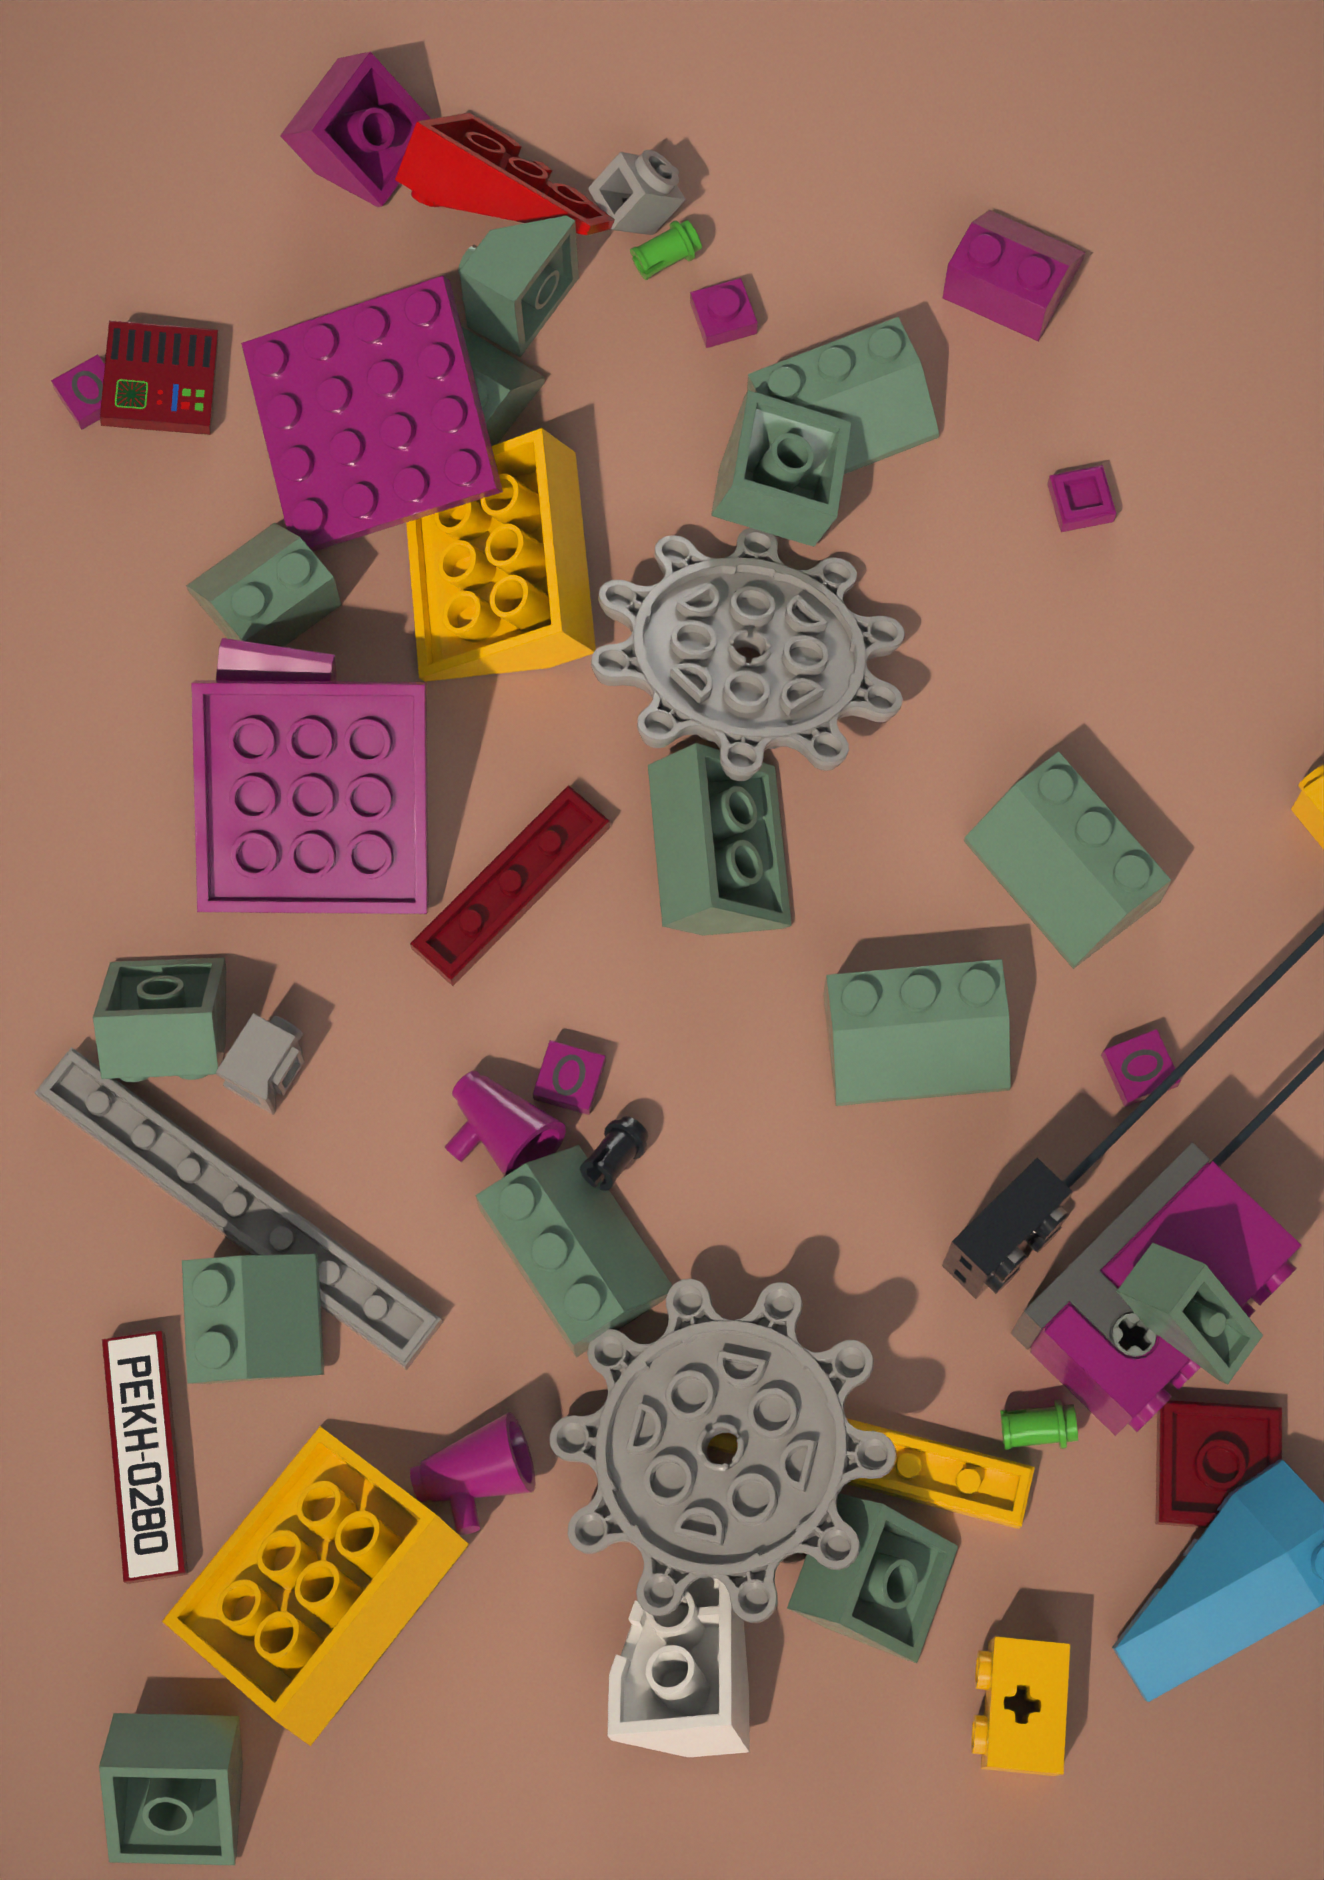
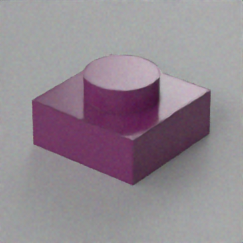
M741 278L690 292V304L706 348L757 334L758 323Z

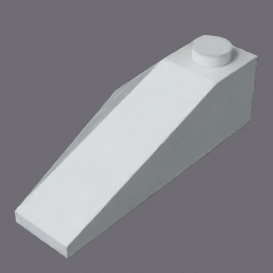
M699 1578L686 1589L677 1609L665 1616L649 1614L635 1600L628 1618L631 1627L621 1656H615L609 1673L608 1737L610 1740L684 1757L750 1752L749 1683L744 1620L734 1612L729 1592L725 1585L715 1578Z

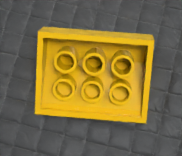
M543 428L492 446L503 492L406 522L419 679L425 682L551 668L591 655L596 650L576 452Z
M319 1426L162 1622L273 1720L311 1746L469 1544L438 1515Z

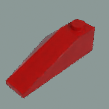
M471 113L417 121L395 178L397 182L412 190L411 196L416 201L430 207L441 206L521 223L568 216L575 220L576 234L586 236L610 230L615 219L577 189L565 184H553L549 181L552 170L543 162L534 161L532 163L520 158L518 155L522 146Z

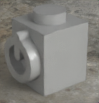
M644 150L641 155L620 152L588 187L598 207L615 219L611 229L623 232L654 235L686 200L677 186L679 183V170L672 166L662 155L652 150Z

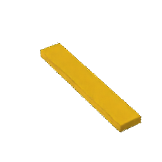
M847 1418L848 1422L856 1429L885 1434L893 1442L897 1454L894 1467L885 1476L876 1479L859 1478L851 1480L847 1483L848 1485L1017 1529L1022 1527L1035 1467ZM731 1433L718 1434L710 1440L707 1448L735 1455L738 1448L737 1437Z

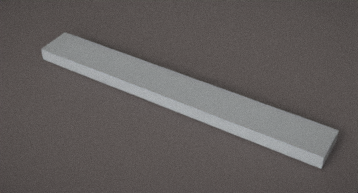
M72 1047L34 1092L39 1099L250 1255L318 1254L321 1307L405 1370L410 1367L443 1323L442 1319L116 1079H101L100 1068Z

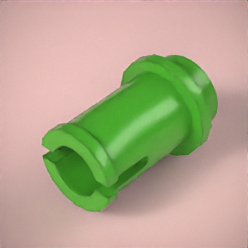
M676 220L670 223V229L637 247L631 248L630 254L633 256L632 260L640 275L645 280H648L652 275L684 258L687 261H692L695 259V252L701 250L702 245L696 230L688 220L682 223Z
M1061 1399L1054 1400V1406L1011 1411L1006 1409L1000 1410L1005 1450L1012 1447L1059 1443L1060 1449L1067 1448V1442L1078 1441L1074 1404L1062 1405Z

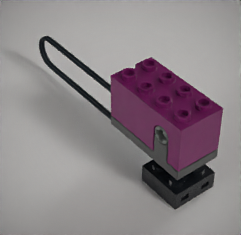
M1324 922L1063 1181L1040 1159L1036 1158L951 1242L942 1267L975 1299L988 1287L995 1294L1001 1291L1020 1271L1021 1268L1019 1266L1028 1257L1023 1252L1030 1246L1038 1253L1062 1229L1060 1225L1070 1215L1063 1209V1205L1068 1201L1073 1192L1070 1187L1324 935ZM1324 1049L1210 1163V1158L1192 1142L1024 1310L1011 1331V1334L1027 1350L1029 1348L1032 1349L1030 1353L1115 1436L1127 1424L1138 1432L1172 1397L1163 1387L1170 1381L1179 1390L1201 1368L1147 1328L1116 1292L1152 1243L1206 1264L1248 1317L1256 1311L1247 1303L1250 1298L1260 1306L1297 1269L1288 1259L1302 1245L1219 1167L1324 1062ZM1123 1340L1132 1346L1128 1351L1120 1346Z

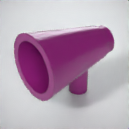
M471 1071L465 1074L453 1088L452 1096L457 1100V1104L467 1121L444 1147L459 1161L462 1162L481 1141L505 1177L527 1162L556 1153L561 1146L566 1133L565 1125L489 1077L482 1076L478 1071Z
M511 1412L422 1460L420 1465L410 1468L411 1484L419 1502L423 1503L429 1500L432 1502L450 1501L455 1529L458 1535L472 1534L480 1530L474 1498L532 1493L536 1485L535 1471L528 1443L518 1420Z

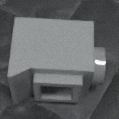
M253 1013L216 1071L217 1076L225 1079L223 1083L224 1088L274 1115L276 1112L277 1093L285 1094L305 1062L302 1057L303 1051L298 1043L303 1033L283 1018L273 1016L269 1022Z

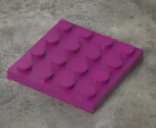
M442 275L241 343L286 528L288 531L301 537L312 552L503 492L451 283L445 276Z
M195 680L191 683L197 912L428 913L427 682Z

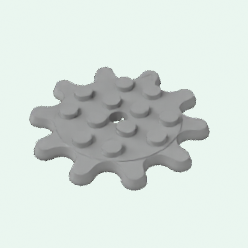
M753 528L745 529L739 534L736 550L733 554L719 559L704 556L688 539L671 535L663 537L655 545L654 556L660 570L665 575L661 582L652 586H640L619 579L608 581L600 588L598 599L605 615L628 627L632 634L624 642L604 645L596 649L591 657V668L597 680L604 685L635 686L651 696L652 702L640 713L637 721V729L641 739L650 747L663 748L684 735H699L701 738L714 741L718 745L723 771L728 777L737 781L750 779L761 768L764 751L766 749H776L780 746L797 750L815 768L829 771L838 767L846 759L849 752V744L839 731L837 720L842 717L857 716L875 722H886L901 709L903 700L901 692L894 685L873 676L868 670L866 662L875 657L890 655L900 647L905 637L904 628L894 618L888 616H860L851 612L846 607L843 596L855 584L857 572L855 567L844 559L826 558L809 570L790 568L784 565L778 557L776 537L773 534ZM741 647L753 648L761 656L752 658L751 663H746V657L740 655L735 649Z
M682 1279L676 1282L669 1289L666 1297V1308L669 1315L668 1327L664 1335L657 1341L650 1344H638L631 1341L622 1332L608 1329L589 1343L587 1350L588 1360L607 1382V1400L602 1408L594 1414L566 1416L557 1421L551 1430L549 1438L554 1454L565 1461L582 1462L589 1465L595 1471L598 1478V1489L594 1499L587 1506L578 1510L568 1524L567 1534L570 1543L575 1549L585 1554H595L617 1542H629L635 1545L642 1553L644 1561L643 1573L636 1590L637 1601L642 1609L651 1615H669L677 1609L686 1589L691 1583L699 1578L711 1577L718 1579L725 1585L729 1592L732 1608L742 1620L750 1623H760L768 1619L776 1609L778 1593L775 1586V1572L779 1563L787 1556L795 1553H805L814 1557L821 1565L828 1569L841 1570L848 1568L859 1555L860 1541L857 1533L838 1514L836 1504L838 1494L843 1486L851 1480L859 1478L876 1479L885 1476L892 1470L897 1458L896 1448L889 1437L880 1432L862 1431L854 1428L848 1422L844 1412V1404L848 1394L870 1377L874 1369V1358L868 1347L857 1340H845L823 1352H811L803 1348L796 1336V1325L803 1307L802 1297L797 1289L788 1283L777 1282L770 1284L763 1289L755 1307L748 1315L741 1319L729 1320L722 1318L716 1313L712 1306L710 1293L707 1287L700 1281ZM731 1433L737 1437V1452L732 1458L733 1462L730 1464H714L709 1461L707 1447L710 1440L718 1434Z

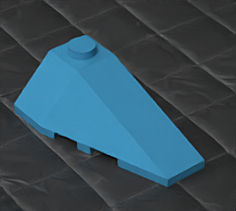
M1277 1460L1228 1494L1217 1509L1220 1511L1202 1536L1192 1541L1183 1553L1185 1558L1162 1588H1157L1112 1646L1145 1701H1152L1324 1604V1503L1284 1460Z

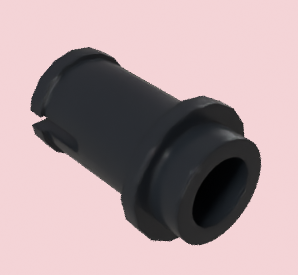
M624 1116L619 1120H612L605 1127V1138L590 1157L581 1164V1174L591 1186L596 1188L600 1180L605 1176L606 1178L600 1184V1190H610L631 1160L640 1158L646 1152L648 1132L634 1118Z

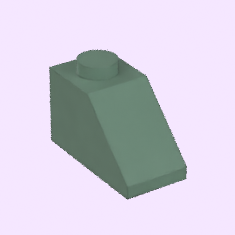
M1155 1243L1150 1245L1116 1291L1147 1328L1217 1380L1227 1385L1263 1337V1334L1206 1264Z

